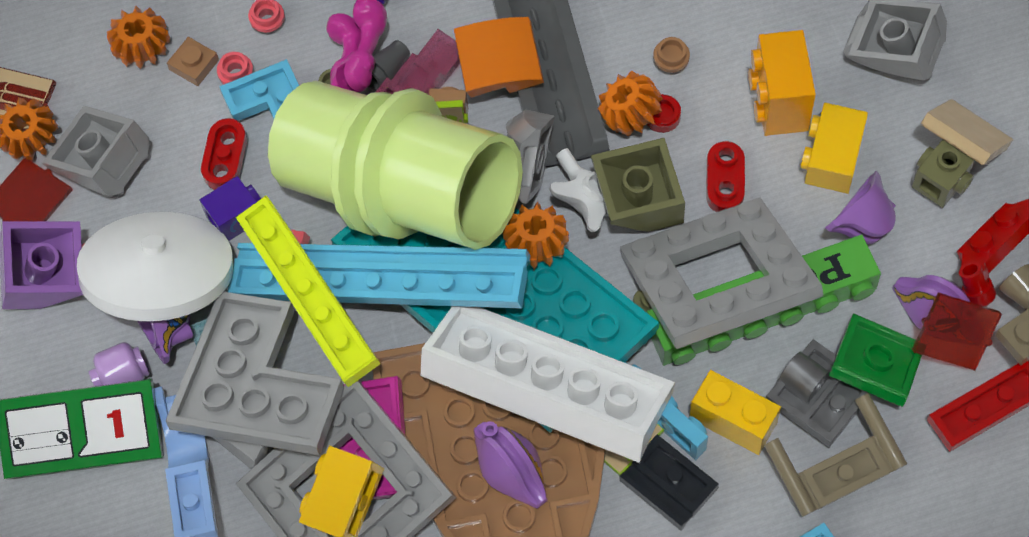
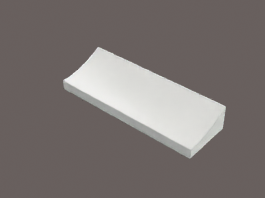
M452 306L422 347L420 376L640 463L653 431L673 394L675 382L481 307Z

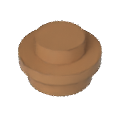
M667 37L656 45L653 59L659 69L674 73L683 70L687 66L690 59V51L681 39Z

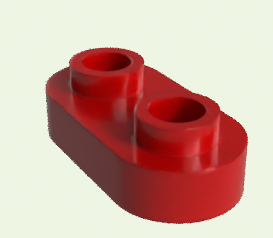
M225 118L217 121L211 126L208 133L201 163V173L205 183L214 190L236 176L240 177L247 146V136L243 125L235 119ZM227 139H234V142L231 144H223ZM220 171H227V174L222 177L216 176Z
M722 141L713 145L707 156L706 199L709 207L713 211L719 212L743 203L745 195V155L740 146L729 141ZM729 155L732 159L725 161L720 156ZM729 188L732 190V193L723 194L720 192V189Z

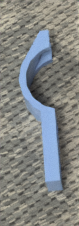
M162 386L154 388L156 406L163 427L168 455V468L165 469L174 537H218L208 472L209 456L206 436L170 430L166 419L176 395L165 397Z

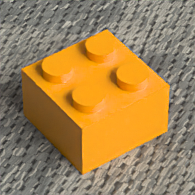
M804 30L759 34L757 49L751 50L752 68L748 70L750 90L757 91L758 100L754 101L756 123L762 122L764 136L809 131L816 93Z

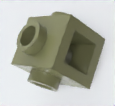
M942 139L935 149L928 147L917 163L919 168L916 172L912 188L944 208L956 192L962 195L973 181L974 176L970 172L975 160Z

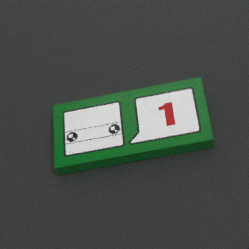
M153 378L0 399V454L4 479L162 458L163 449Z

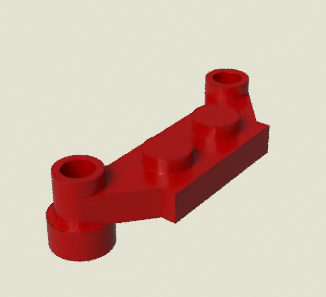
M1029 199L1014 204L1005 203L957 250L959 259L962 262L959 269V276L963 283L962 290L969 298L972 307H985L996 298V290L992 280L989 278V273L1029 234Z

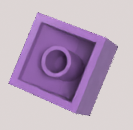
M2 221L0 231L2 309H42L83 295L77 274V258L82 248L80 221Z

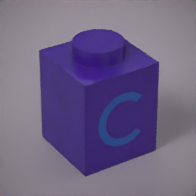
M236 176L200 198L199 201L209 222L217 227L230 241L244 232L236 217L261 198L251 184L245 187L239 177Z

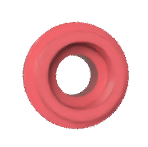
M256 0L249 10L248 18L255 30L267 33L277 30L283 24L285 14L282 6L275 0ZM265 15H271L270 18L262 19Z
M240 52L226 53L217 65V75L223 84L253 73L251 60ZM234 69L241 70L237 73H230Z

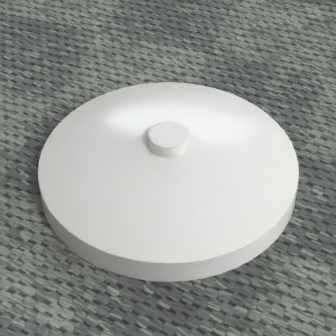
M149 212L119 219L94 233L79 252L77 274L82 293L91 304L101 311L127 320L162 321L189 315L216 300L225 291L232 278L233 256L228 239L211 223L183 213Z

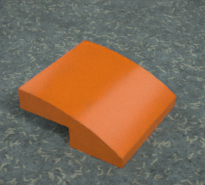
M529 17L493 19L454 29L465 89L470 98L506 87L509 93H513L544 83Z

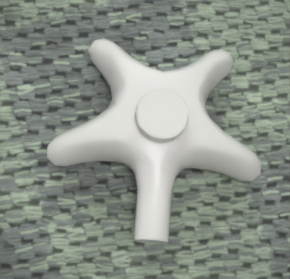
M565 148L557 153L556 158L567 173L570 181L551 183L549 190L555 198L570 204L576 211L581 213L585 219L587 229L590 232H596L601 226L603 217L608 216L595 171L591 172L580 167L570 150Z

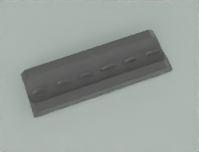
M492 0L497 19L529 17L531 20L544 83L519 90L517 94L522 111L526 109L554 115L545 167L560 164L556 155L565 148L570 150L575 160L610 151L607 134L598 110V103L568 0Z

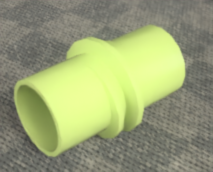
M320 81L302 83L287 95L276 112L269 133L268 159L270 169L280 186L335 204L336 211L349 228L374 237L381 235L399 240L419 231L477 250L489 246L502 234L514 213L520 195L523 169L521 153L514 140L500 133L442 117L434 98L414 88L394 92L393 94L375 92L365 95Z

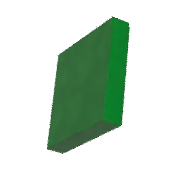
M853 313L829 376L903 407L908 398L926 344Z

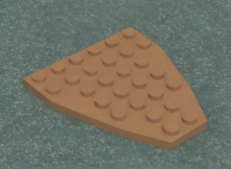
M425 343L373 352L381 363L372 370L374 380L398 376L402 381L405 436L457 497L432 519L442 537H590L599 505L605 449L555 429L549 433L538 422L420 376L422 347ZM489 421L494 422L498 427L509 428L523 435L533 444L541 461L548 499L546 503L538 509L497 491L486 482L479 467L473 432L474 428L479 424Z

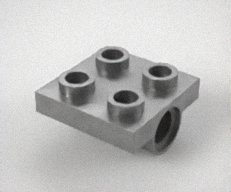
M812 339L803 352H798L791 359L782 372L779 381L767 394L766 399L781 406L780 413L830 448L860 410L855 400L868 392L829 376L836 355Z

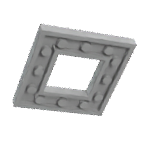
M760 197L620 246L622 259L675 349L823 297L821 282ZM742 242L764 277L696 301L675 265Z
M360 380L350 387L344 386L320 456L274 448L236 482V485L277 537H332L329 534L299 523L301 517L299 510L302 498L294 488L315 470L319 458L322 454H326L329 445L339 449L352 437L371 461L384 468L382 474L397 491L363 522L358 537H413L457 498Z

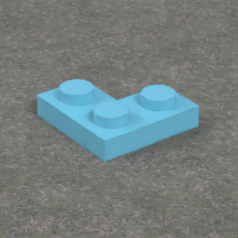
M286 59L219 86L233 119L240 121L269 109L274 120L276 112L287 95L296 89L299 84Z

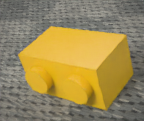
M824 102L821 116L813 115L808 136L815 138L813 148L805 146L800 168L807 170L804 184L849 194L868 112Z
M710 370L691 401L690 416L699 420L704 427L760 455L778 423L781 406Z
M329 445L326 454H322L316 464V479L311 492H307L301 501L299 523L334 537H358L384 468L371 460Z

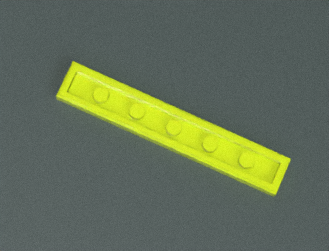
M267 195L238 215L236 219L343 382L350 387L379 366L381 363Z

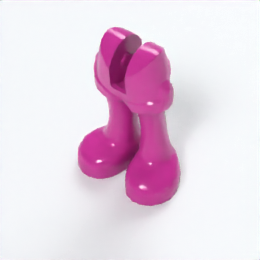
M357 0L353 7V17L342 13L333 14L329 17L326 26L327 33L334 42L343 46L341 59L336 61L331 68L330 85L354 92H362L370 85L375 65V58L372 55L380 36L385 31L387 23V11L379 1Z

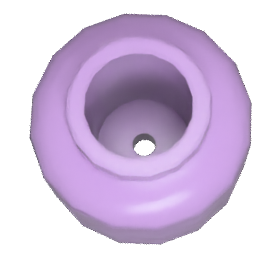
M126 342L96 353L93 360L95 368L88 371L94 386L144 380L146 376L150 375L139 347L132 348Z

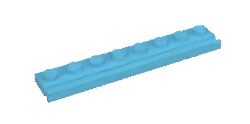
M238 243L239 254L238 258L234 260L233 274L227 292L290 301L253 243ZM301 244L340 303L522 308L528 275L526 270L527 262L530 261L531 257L527 249L480 248L475 250L472 248Z

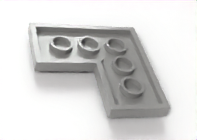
M223 292L214 302L167 416L166 423L170 430L320 456L344 386L342 380L338 378L273 368L294 314L291 302Z

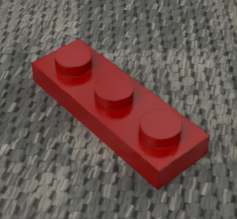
M1029 360L1023 365L1018 363L929 414L927 418L928 423L949 452L1029 406Z

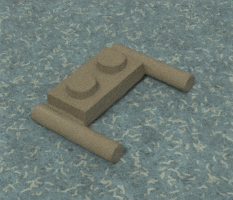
M869 393L857 398L855 402L874 436L798 474L779 438L764 445L802 517L907 465L904 456Z

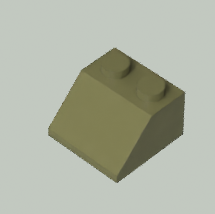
M665 138L591 155L611 225L650 232L684 223L685 200Z

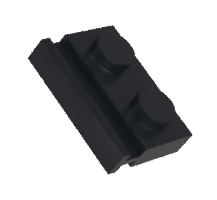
M658 434L647 445L640 463L632 461L631 466L620 475V482L680 531L684 529L686 523L697 514L719 488L718 482Z

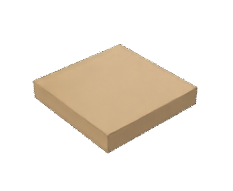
M953 99L927 112L921 122L922 126L981 165L987 164L1005 152L1013 141L1011 137Z

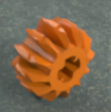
M135 6L133 13L130 14L121 9L122 19H111L110 26L112 29L107 31V40L111 45L110 50L116 59L120 58L126 67L135 62L136 66L141 69L144 62L148 60L156 65L157 59L155 55H166L167 49L165 45L170 43V35L168 30H166L165 20L161 15L156 16L151 8L142 13L141 9Z
M631 71L626 78L618 74L615 83H606L608 91L599 95L601 105L598 107V110L611 130L616 133L621 132L629 137L634 130L643 133L644 125L647 123L655 124L653 115L662 112L659 103L663 98L649 77Z
M18 97L15 107L5 103V110L7 112L5 115H0V148L2 151L9 152V155L17 160L24 156L27 160L33 161L36 151L47 155V150L44 146L46 143H56V138L52 133L58 130V124L52 119L54 116L49 107L42 106L40 101L34 98L27 103L24 98ZM25 126H29L26 131L22 132Z
M537 201L534 209H528L522 204L519 214L513 213L503 231V239L506 241V249H527L531 255L530 264L535 270L538 262L543 261L548 266H551L553 256L562 258L565 252L564 246L569 242V232L566 229L564 216L556 215L553 205L542 210L541 205Z

